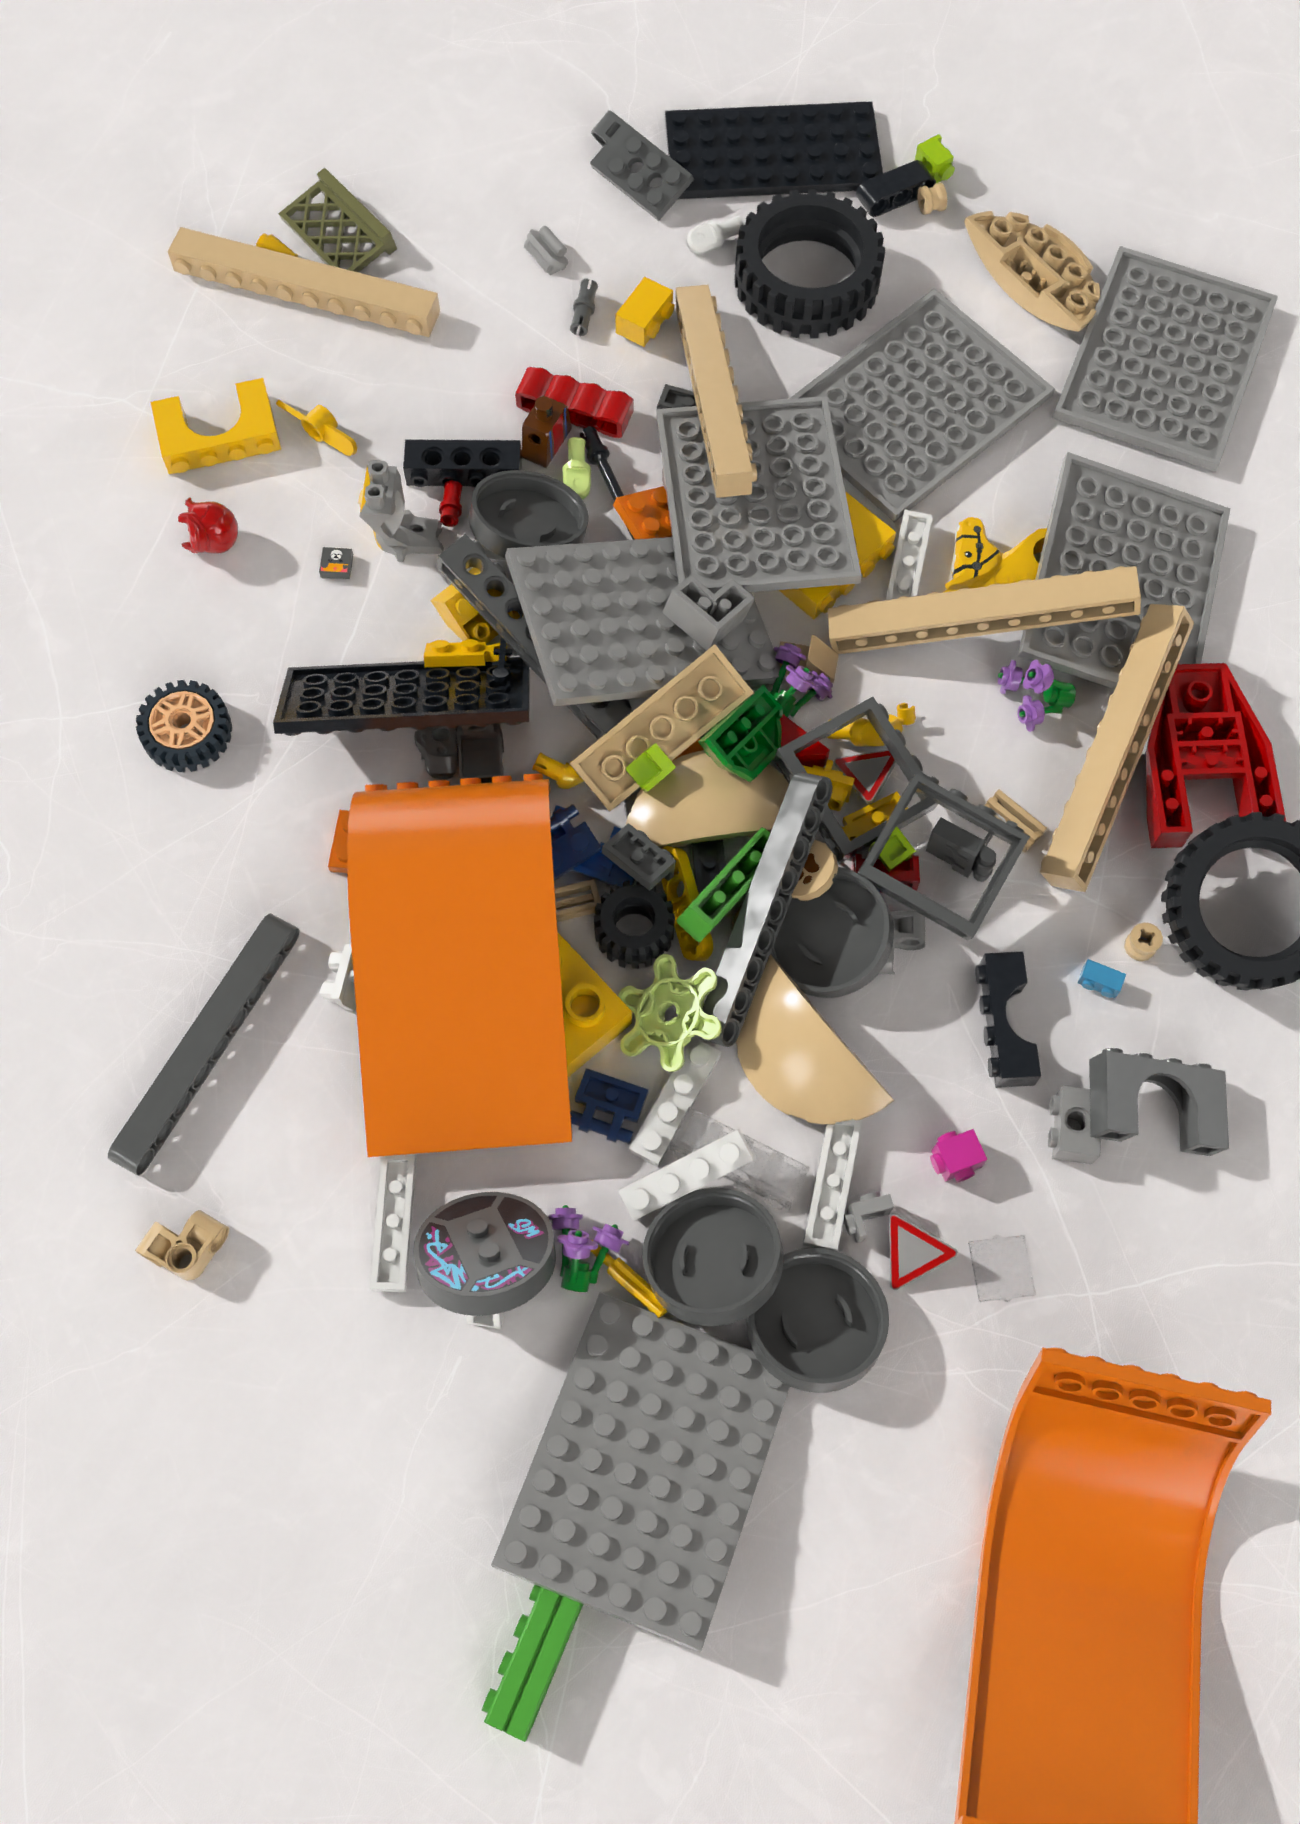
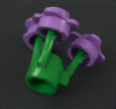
M784 643L780 647H774L773 650L777 652L775 660L781 663L782 666L778 673L779 677L776 678L770 693L783 708V715L787 718L789 715L794 717L798 710L814 696L820 701L825 697L829 699L833 697L831 694L833 692L831 689L833 684L829 677L823 673L818 675L813 670L810 672L808 668L799 665L800 660L805 661L807 658L805 655L800 654L801 649L789 643ZM788 670L790 673L786 677V681L791 685V687L788 691L782 689L778 693L784 676L786 674V671ZM809 689V692L794 704L797 700L793 696L796 690L806 693Z
M1011 660L1008 666L1002 667L998 674V684L1002 685L1000 689L1001 694H1005L1006 690L1017 691L1020 684H1023L1025 689L1029 690L1032 688L1037 694L1043 692L1044 701L1050 705L1043 707L1041 701L1032 700L1030 695L1023 696V704L1018 707L1017 714L1019 721L1026 724V729L1029 732L1035 730L1036 724H1041L1044 721L1045 714H1062L1063 708H1070L1075 701L1076 689L1074 685L1055 680L1051 665H1041L1038 660H1033L1025 673V678L1022 677L1023 669L1016 667L1015 660Z
M564 1205L562 1208H555V1214L549 1215V1220H552V1229L562 1230V1235L557 1237V1241L562 1243L561 1288L575 1292H588L589 1283H597L598 1272L608 1250L611 1249L619 1252L623 1243L629 1245L630 1242L621 1238L624 1232L619 1230L616 1224L611 1226L606 1223L603 1229L593 1226L592 1229L597 1231L594 1241L589 1239L587 1232L578 1230L579 1220L583 1218V1215L576 1214V1208H569L567 1205ZM598 1244H600L602 1247L592 1269L589 1270L590 1263L579 1259L590 1257L591 1250L597 1249Z

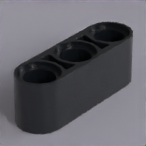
M915 160L864 181L858 187L856 197L871 217H877L918 200L919 187L927 186L931 188L936 184V180L920 160Z

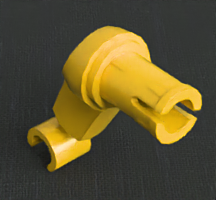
M907 703L897 705V717L889 714V722L894 729H898L900 732L903 731L902 725H911L916 720L915 706L908 708ZM860 718L827 736L829 739L851 741L856 747L885 746L869 719Z
M542 752L539 753L532 768L533 771L542 773L557 781L556 784L561 789H570L584 782L568 762L563 764L544 755Z

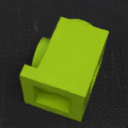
M940 134L918 144L915 160H920L936 180V183L949 179L955 171V167L952 165L954 156L941 143L942 137Z

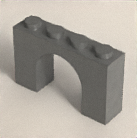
M1118 1048L1104 1049L1102 1053L1089 1059L1091 1137L1122 1142L1138 1135V1093L1143 1082H1150L1163 1088L1172 1097L1177 1106L1181 1152L1212 1156L1229 1149L1225 1071L1212 1069L1211 1065L1203 1063L1193 1065L1182 1064V1060L1175 1058L1153 1059V1056L1147 1053L1124 1054L1123 1050Z

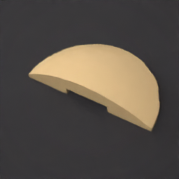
M986 211L966 217L964 223L977 254L988 272L1009 297L1037 318L1057 327L1079 332L1087 326L1096 313L1095 306L1100 298L1099 283H1095L1090 275L1093 269L1091 263L1074 242L1048 224L1041 228L1029 223V216L1020 213L1009 212L1006 217L994 216L992 211Z
M705 750L692 752L673 760L672 763L676 768L648 792L640 789L626 821V825L629 823L636 830L643 831L650 841L661 849L666 846L679 848L686 847L687 844L742 836L752 838L761 827L771 833L789 783L783 774L769 764L753 781L748 782L718 767L711 757L706 754Z
M770 954L736 1041L737 1054L741 1066L755 1090L781 1112L804 1119L809 1123L835 1125L836 1122L852 1119L862 1120L881 1111L895 1101Z

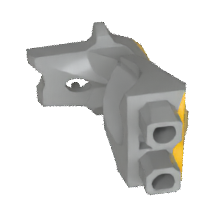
M370 461L366 468L363 488L358 498L360 506L359 517L373 529L378 547L385 552L395 555L398 562H404L405 556L409 553L441 554L444 551V547L437 538L442 533V523L436 519L414 516L410 510H404L405 499L401 476L397 467L388 466L385 461ZM417 528V531H421L422 529H424V531L415 532L412 529Z

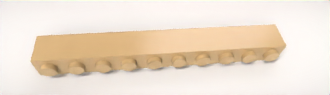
M180 227L167 251L174 271L180 274L203 278L207 281H215L233 288L253 291L260 295L265 294L284 301L303 304L310 308H318L337 315L342 314L357 318L361 321H369L387 328L407 331L414 335L419 334L430 337L440 314L438 293L183 227Z
M709 285L676 287V315L716 498L751 495L752 482L757 481L756 463L750 462L752 461L751 443H746L748 440L746 423L741 424L743 422V409L741 404H737L739 397L737 385H733V367H728L730 365L728 348L724 349V330L719 331L721 330L720 313H717L716 296H711Z
M1120 566L1096 572L1085 571L1081 574L1067 576L1055 575L1045 579H1026L1016 583L992 584L987 587L972 589L962 588L957 591L943 593L932 592L927 595L914 597L903 596L893 600H874L864 604L840 605L828 608L829 640L835 652L844 654L1140 615L1141 595L1137 567Z
M1150 604L1146 615L1141 619L1140 630L1135 641L1130 646L1126 664L1120 670L1119 680L1114 693L1109 697L1107 710L1097 726V734L1093 744L1087 750L1086 761L1081 773L1076 777L1072 795L1064 806V814L1060 824L1055 829L1048 853L1041 862L1040 873L1053 887L1086 892L1194 625L1185 606Z

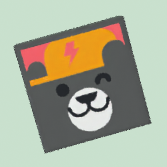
M323 547L319 569L320 577L350 579L353 561L352 549Z

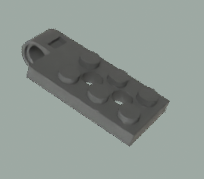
M610 110L607 111L591 131L593 137L603 146L590 162L591 167L658 221L661 220L694 180L691 173ZM637 162L643 163V168L639 172L633 173L630 171L633 164ZM654 178H662L663 181L659 187L651 188L649 186Z

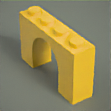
M263 378L235 384L241 414L234 427L220 435L204 436L190 430L179 396L150 402L161 455L169 474L183 473L191 469L209 467L223 462L241 460L250 456L269 454L273 451L282 450Z
M846 492L861 575L865 578L873 571L878 561L881 559L886 560L894 551L896 531ZM855 584L779 591L814 620L822 612L826 614L828 608L834 606L836 599L842 594L844 596L847 595L854 588Z

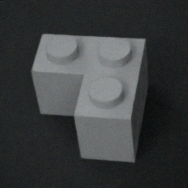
M690 575L671 591L662 613L705 650H708L745 619L755 597L733 579L716 593H712Z

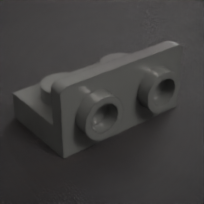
M629 823L602 846V854L649 891L663 878L669 881L674 877L676 860L670 852L659 848L650 841L643 831L636 830Z

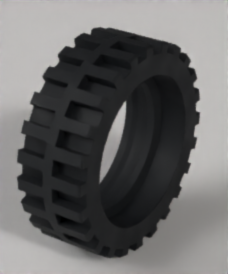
M809 189L808 194H799L798 190L790 191L789 196L783 198L781 194L772 197V203L767 204L763 201L757 205V214L750 212L746 217L745 225H741L736 245L734 284L735 288H738L737 296L739 301H746L745 310L748 314L756 313L758 315L757 322L763 326L767 323L773 325L774 332L781 334L783 330L791 332V337L799 338L800 334H810V339L818 338L819 333L827 332L828 336L837 335V330L841 327L847 331L853 327L855 318L862 321L866 317L867 308L872 309L875 304L885 257V247H882L884 241L882 232L876 233L878 224L874 218L867 220V211L860 206L856 209L852 206L853 201L846 197L842 201L835 198L836 193L827 192V195L817 194V190ZM795 241H815L829 245L843 253L850 260L855 271L848 278L837 284L821 288H805L789 284L776 277L767 269L762 259L770 251L783 244Z
M1251 812L1243 817H1239V815L1231 816L1220 823H1215L1197 835L1175 857V864L1172 869L1167 871L1165 881H1168L1167 889L1161 895V902H1166V912L1162 914L1163 924L1169 923L1172 934L1168 938L1171 944L1177 943L1183 953L1179 955L1185 963L1191 961L1197 967L1195 972L1202 977L1210 976L1216 979L1215 984L1224 987L1229 985L1236 986L1237 990L1246 991L1251 989H1271L1296 982V980L1300 979V937L1285 950L1270 956L1252 957L1235 953L1221 945L1211 935L1203 921L1199 903L1201 886L1207 872L1220 858L1233 851L1246 848L1270 850L1286 858L1300 873V820L1289 823L1284 821L1285 815L1274 813L1269 817L1262 816V812Z

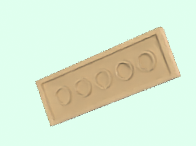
M714 644L569 764L608 812H610L639 788V785L626 771V767L651 745L657 743L672 761L754 694V692Z

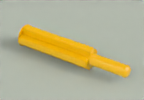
M598 1245V1248L591 1250V1253L597 1257L601 1247ZM607 1253L603 1261L608 1267L607 1273L650 1312H653L658 1318L664 1316L667 1310L658 1302L649 1283L620 1257L615 1260Z

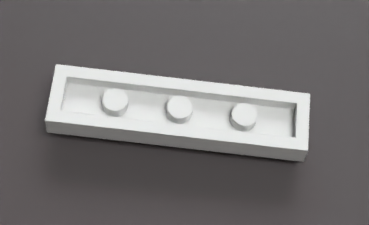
M904 509L885 600H893L903 596H917L933 515Z
M695 1037L691 1038L684 1051L685 1062L683 1067L671 1073L630 1145V1153L659 1167L718 1062L721 1051Z
M852 1119L836 1122L835 1125H826L803 1241L804 1246L838 1250L862 1120Z
M737 1129L619 1189L618 1192L632 1220L635 1221L752 1162L755 1158L740 1129Z
M415 1154L381 1156L370 1278L371 1291L406 1292L417 1159Z

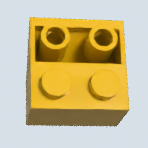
M475 567L468 571L470 574L478 575L481 573V571ZM452 584L430 600L445 624L462 641L474 639L478 642H486L487 644L499 635ZM490 589L487 591L493 597H499L502 595L501 592L496 589ZM517 611L508 613L513 619L521 617Z

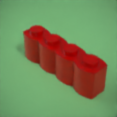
M527 367L515 393L516 406L530 413L535 405V401L540 396H546L567 406L571 424L582 429L590 426L595 427L598 432L614 438L623 437L634 412V399L625 392L606 391L598 384L579 383L571 376L553 375L544 368Z

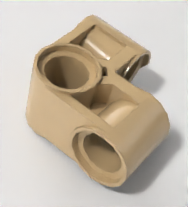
M201 1210L191 1215L179 1236L155 1221L135 1249V1252L155 1265L164 1267L181 1279L194 1280L203 1273L214 1254L226 1241L229 1227ZM192 1254L191 1263L186 1268L180 1269L179 1263L181 1259L186 1255Z

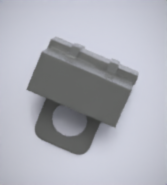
M501 723L490 724L485 727H478L474 724L458 726L456 738L460 779L479 778L481 783H492V777L504 776V741Z
M940 817L931 832L926 852L952 865V870L967 878L973 871L974 878L980 882L986 881L991 876L993 867L996 864L995 851L987 847L993 834L988 832L985 839H981Z

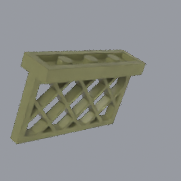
M326 168L317 173L319 178L317 183L278 213L280 218L327 265L340 268V260H353V265L347 270L359 273L384 251L390 255L397 250L391 232ZM320 192L325 195L324 203H312V199ZM297 211H305L303 220H292L290 217ZM323 211L322 220H309L310 212ZM329 211H341L340 219L328 220ZM321 227L320 236H308V228ZM339 227L338 236H325L326 228ZM345 227H357V235L344 236ZM337 243L336 252H323L324 244ZM343 243H355L354 252H342ZM361 243H373L375 245L369 252H360Z

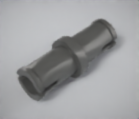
M583 279L580 283L578 299L573 304L574 316L570 325V331L575 335L578 325L581 326L579 336H584L588 332L590 316L595 311L594 299L598 289V284L594 280L591 282L590 289H587L589 279Z

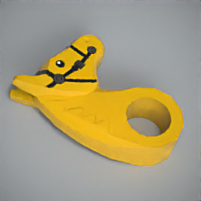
M965 518L958 524L951 567L952 580L945 584L947 590L944 592L957 591L962 588L987 587L992 584L1016 583L1026 579L1035 580L1039 563L1036 561L1034 554L1042 552L1047 528L1036 530L1013 549L1006 553H1001L986 537L984 524L979 518Z

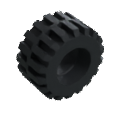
M629 880L624 881L621 888L617 884L610 887V895L604 892L601 896V903H597L595 907L594 931L599 950L602 954L607 953V959L613 963L617 959L618 966L625 968L628 963L632 964V969H639V964L644 963L645 967H649L652 965L653 958L657 959L660 955L664 954V951H669L671 940L674 938L675 913H673L671 901H667V895L663 891L656 893V886L649 891L638 881L636 885H630ZM640 914L647 917L653 926L643 935L629 936L622 933L616 927V923L626 915Z

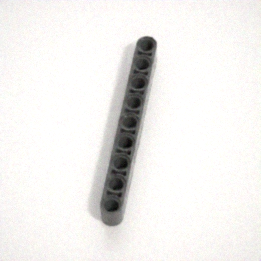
M798 772L790 781L716 972L717 986L707 995L703 1005L704 1013L717 1017L722 1027L721 1034L717 1038L706 1041L730 1047L739 1037L791 902L792 893L799 881L831 798L832 782L828 777Z
M271 913L263 918L112 1143L108 1152V1159L138 1176L148 1168L294 947L300 933L298 927Z

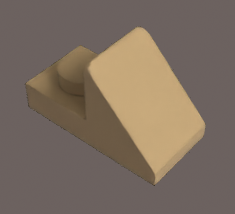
M814 635L811 637L810 646L795 644L801 649L800 654L807 657L805 661L800 660L799 665L808 668L810 672L812 670L815 671L818 675L823 673L834 683L839 654ZM780 641V645L782 646L784 645V643H788Z

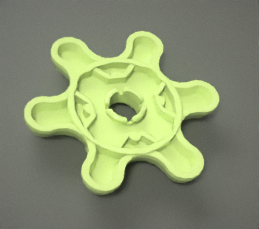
M662 954L654 962L655 978L650 987L640 990L633 986H626L618 994V997L632 1010L636 1017L634 1028L622 1038L620 1048L625 1055L631 1057L637 1056L647 1047L655 1045L660 1051L662 1068L668 1072H675L683 1067L685 1062L684 1047L689 1044L693 1036L697 1035L706 1040H711L721 1034L722 1027L719 1019L703 1011L704 999L716 988L718 981L715 972L709 968L700 969L690 979H680L677 974L676 960L669 954ZM670 1006H675L678 1016L670 1021H665V1011Z

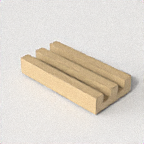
M1000 789L984 805L996 811L1006 822L1009 820L1017 823V826L1024 830L1023 833L1030 836L1022 850L1024 853L1047 829Z
M595 879L555 888V899L588 890L592 892L591 894L556 902V910L593 902L557 911V922L595 913L597 903H601Z

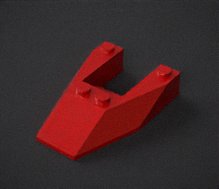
M1226 663L1178 664L1150 731L1146 748L1147 825L1151 848L1183 847L1193 833L1184 780L1232 779L1239 817L1247 816L1251 812H1262V816L1269 817L1274 813L1285 815L1272 743Z

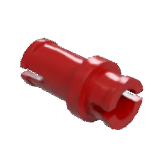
M450 480L444 484L443 501L439 505L440 522L444 526L454 527L458 525L459 517L462 514L460 501L463 486L458 481Z

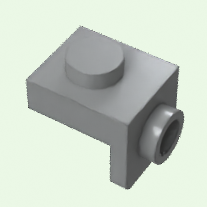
M873 1192L861 1196V1201L850 1204L847 1210L848 1214L844 1215V1222L848 1234H854L856 1243L863 1242L867 1236L863 1221L891 1213L894 1205L890 1194L880 1196L879 1192Z

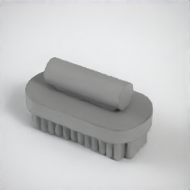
M543 226L539 231L530 230L527 235L528 239L524 243V248L549 275L564 270L568 265V260L564 257L567 248L548 226Z

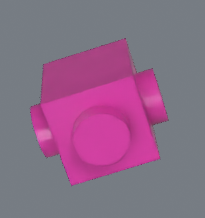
M974 1129L958 1135L956 1131L941 1135L937 1138L938 1142L931 1151L933 1155L930 1156L935 1172L942 1174L945 1182L954 1178L956 1182H962L975 1175L974 1170L982 1168L988 1160Z

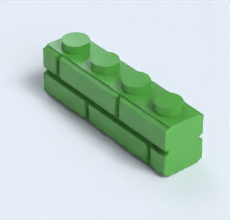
M761 827L676 920L677 924L696 941L701 942L748 891L770 835L767 829Z
M535 1584L529 1600L535 1602L528 1617L522 1614L513 1636L519 1638L513 1653L506 1651L497 1673L503 1675L498 1690L496 1691L492 1688L489 1690L481 1711L487 1713L484 1723L524 1742L529 1737L583 1607V1604Z

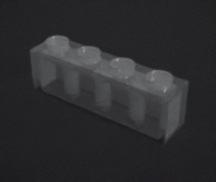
M688 1107L670 1141L669 1150L674 1152L673 1156L676 1159H680L735 1131V1129ZM742 1133L755 1159L722 1177L734 1182L733 1186L745 1194L751 1195L754 1192L764 1197V1202L772 1208L782 1210L784 1207L790 1210L810 1167Z

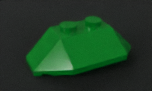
M763 684L754 691V694L718 722L698 742L718 767L751 782L774 759L777 749L781 748L782 728L780 718H782L783 708Z

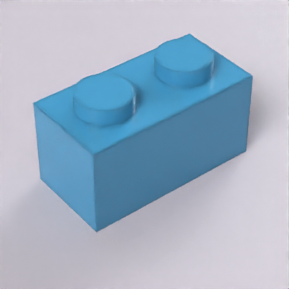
M1088 959L1082 968L1077 983L1087 990L1101 992L1105 997L1116 998L1121 991L1126 974Z

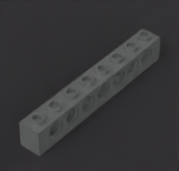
M466 534L438 555L437 569L546 684L533 641L529 637L530 632L515 585L506 577L502 566L497 562H492L485 555V550L478 541H472ZM470 567H475L479 569L481 573L478 575L470 574L467 571V569ZM490 589H496L500 591L502 595L499 597H493L487 591ZM517 611L522 615V618L513 619L508 613ZM627 699L603 701L606 706L605 708H597L592 703L566 706L599 740L633 712Z

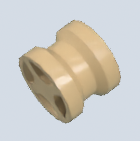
M936 183L931 188L927 186L919 187L918 205L923 215L930 214L932 210H946L947 193L943 183Z
M1151 923L1137 924L1125 940L1124 948L1126 953L1136 961L1149 960L1163 943L1162 933L1157 926Z

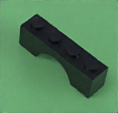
M985 953L979 965H976L975 977L977 984L982 985L983 992L979 999L981 1015H986L987 1026L984 1027L983 1036L985 1045L990 1046L991 1058H988L990 1078L994 1077L995 1088L1035 1086L1041 1078L1037 1044L1019 1037L1010 1027L1006 1016L1007 1001L1020 994L1028 982L1024 953Z

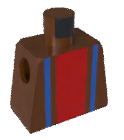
M540 396L535 401L534 407L522 425L521 451L523 459L547 469L572 429L568 408L565 404L546 396Z

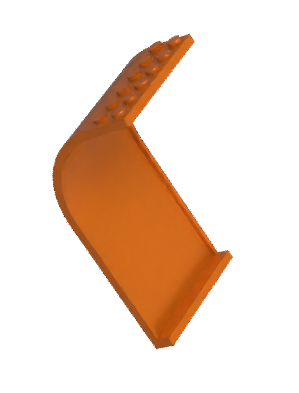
M542 773L524 774V781H512L510 775L492 777V783H481L479 778L460 779V785H450V781L433 780L428 781L429 787L420 788L419 783L403 782L396 783L397 789L388 790L387 785L373 784L365 785V791L353 794L348 819L347 879L368 1157L572 1142L549 801L551 790L550 780L543 779Z
M1042 1347L1018 1392L1010 1413L989 1498L979 1566L954 1824H1198L1201 1618L1208 1548L1218 1504L1228 1475L1242 1449L1271 1415V1400L1257 1397L1256 1394L1248 1391L1234 1392L1221 1389L1216 1384L1209 1382L1195 1383L1182 1380L1174 1374H1156L1144 1371L1136 1365L1122 1366L1106 1362L1104 1359L1096 1356L1083 1357L1069 1354L1061 1348Z

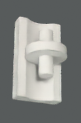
M345 944L343 951L330 954L329 969L337 973L335 981L326 980L323 982L320 995L327 1001L337 1003L347 1011H354L356 999L351 944Z

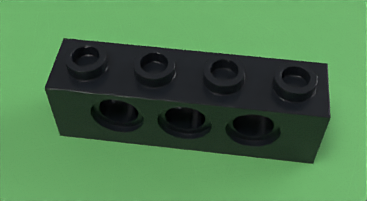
M405 439L403 470L406 485L416 487L444 486L447 481L454 480L461 483L462 486L476 487L481 480L494 473L522 470L521 441Z

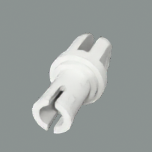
M737 215L719 224L711 220L694 227L688 233L687 247L695 254H705L720 248L725 239L739 234L741 225H744L742 218Z

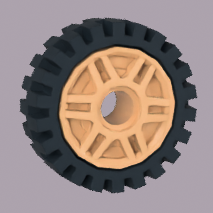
M177 680V687H174L172 682L166 683L167 690L162 691L158 687L154 690L156 696L153 697L149 694L145 698L147 705L141 704L138 709L141 714L136 716V723L138 725L136 726L139 740L149 757L159 766L163 765L170 771H173L174 767L178 772H185L186 767L191 772L198 771V764L205 768L209 766L208 760L210 758L215 762L220 758L218 752L224 753L226 751V742L230 743V732H232L229 712L218 693L214 689L210 690L209 686L204 683L199 686L197 681L190 680L189 685H187L185 680ZM184 724H189L185 728H180Z

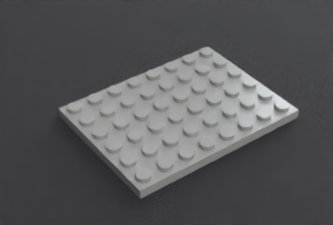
M1120 246L1095 307L1096 313L1089 322L1052 418L1216 472L1278 296Z
M934 288L789 399L827 396L842 476L891 520L896 522L903 516L904 509L911 510L1051 398L1055 388Z
M827 396L737 403L742 405L743 422L741 424L746 423L748 440L746 443H751L752 461L750 462L756 463L757 481L752 482L751 495L716 498L697 407L656 409L678 585L690 575L712 593H716L731 579L748 592L861 583L862 575Z
M1067 452L1063 458L1035 580L1050 578L1055 575L1067 576L1081 574L1085 571L1096 572L1120 566H1136L1141 595L1140 615L1023 630L1018 657L1030 661L1038 660L1041 665L1049 664L1053 669L1115 689L1119 680L1120 670L1125 666L1128 659L1130 646L1135 641L1140 630L1141 619L1146 615L1150 604L1185 606L1194 622L1178 664H1201L1231 508Z
M672 537L507 548L505 558L554 706L651 697L707 651L662 613L671 591L678 585ZM754 600L745 619L719 641L716 646L748 686L774 684L776 678L779 677L778 673L781 666L775 660L776 653L773 650L774 648Z
M600 1292L491 1566L701 1652L790 1386L770 1374L757 1359L754 1351L661 1316L658 1318L653 1312Z

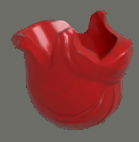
M191 498L186 499L185 505L188 507V512L181 513L178 516V522L187 524L190 542L182 543V547L192 553H224L228 551L238 537V522L234 514L226 506L218 502L195 503Z

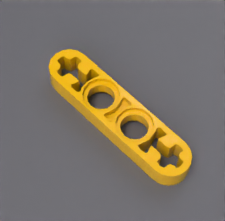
M663 847L662 849L670 852L676 860L674 877L669 881L663 878L661 882L667 895V901H671L673 905L675 930L682 954L687 960L706 961L713 952V940L710 932L698 943L676 921L699 896L688 856L681 848ZM682 881L684 883V892L681 897H678L677 886Z

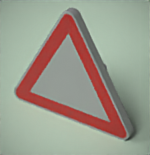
M889 750L840 757L834 760L835 766L840 772H843L844 776L855 778L853 787L867 804L874 803L897 764Z
M895 1213L890 1215V1286L893 1290L900 1289L957 1256L956 1248Z

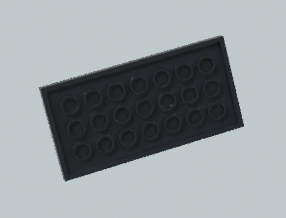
M873 101L665 111L668 156L691 173L694 178L693 182L678 199L790 194V191L798 190L799 194L808 193L809 189L817 190V193L857 191L864 181L883 174Z
M507 657V662L511 663V667H505L509 672V678L505 682H496L493 679L492 672L497 667L492 666V662H486L485 666L425 667L424 661L288 667L273 720L274 733L295 736L305 732L329 734L333 731L359 733L368 729L393 731L396 728L410 727L414 730H422L431 726L456 728L460 725L473 724L478 727H485L495 723L519 725L523 722H529L530 667L521 657Z

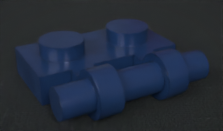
M574 804L564 810L558 809L553 813L555 816L550 818L551 833L561 826L566 834L552 842L554 881L602 850L600 843L585 821L575 828L571 824L570 820L580 814Z
M586 1068L575 1096V1102L586 1105L583 1114L573 1110L570 1111L571 1123L579 1126L578 1130L588 1133L590 1130L607 1136L606 1140L615 1143L619 1140L630 1144L634 1131L622 1128L624 1120L638 1123L649 1089ZM596 1110L614 1115L612 1123L594 1118Z

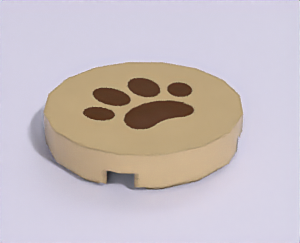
M814 840L799 881L792 893V898H798L799 901L817 898L829 890L833 884L832 879L835 873L837 875L838 864L836 856L825 843Z

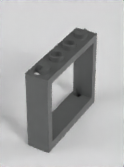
M874 697L865 700L777 749L774 757L775 763L790 784L792 777L796 773H807L795 754L866 715L909 782L915 773L922 775L923 768L919 759L915 755H911L906 748L903 734L898 729H894L889 722L886 708L882 704H878ZM916 792L921 801L906 809L896 826L902 829L933 811L938 803ZM827 805L818 831L840 864L870 847L877 840L887 821L850 841Z
M915 773L859 869L858 875L868 879L877 890L968 941L974 938L1030 836L1023 833L1024 830L1018 827L1017 823L1009 820L1005 823L996 818V813L992 809L981 804L977 807L966 801L968 797L956 789L948 791L939 786V780L935 777H929L924 773L922 775ZM915 792L922 794L1010 844L968 920L873 867Z

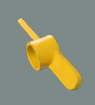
M277 400L276 405L300 419L304 430L317 442L324 441L346 456L356 454L357 444L355 440L337 429L338 423L327 408L317 405L307 415H304L282 400Z

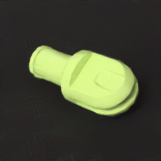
M573 437L568 439L567 442L568 462L562 467L563 483L573 489L583 500L588 496L591 488V466L585 462V439Z

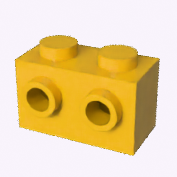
M644 277L615 314L616 333L645 347L651 338L654 339L657 336L665 319L668 320L673 314L675 308L673 290Z

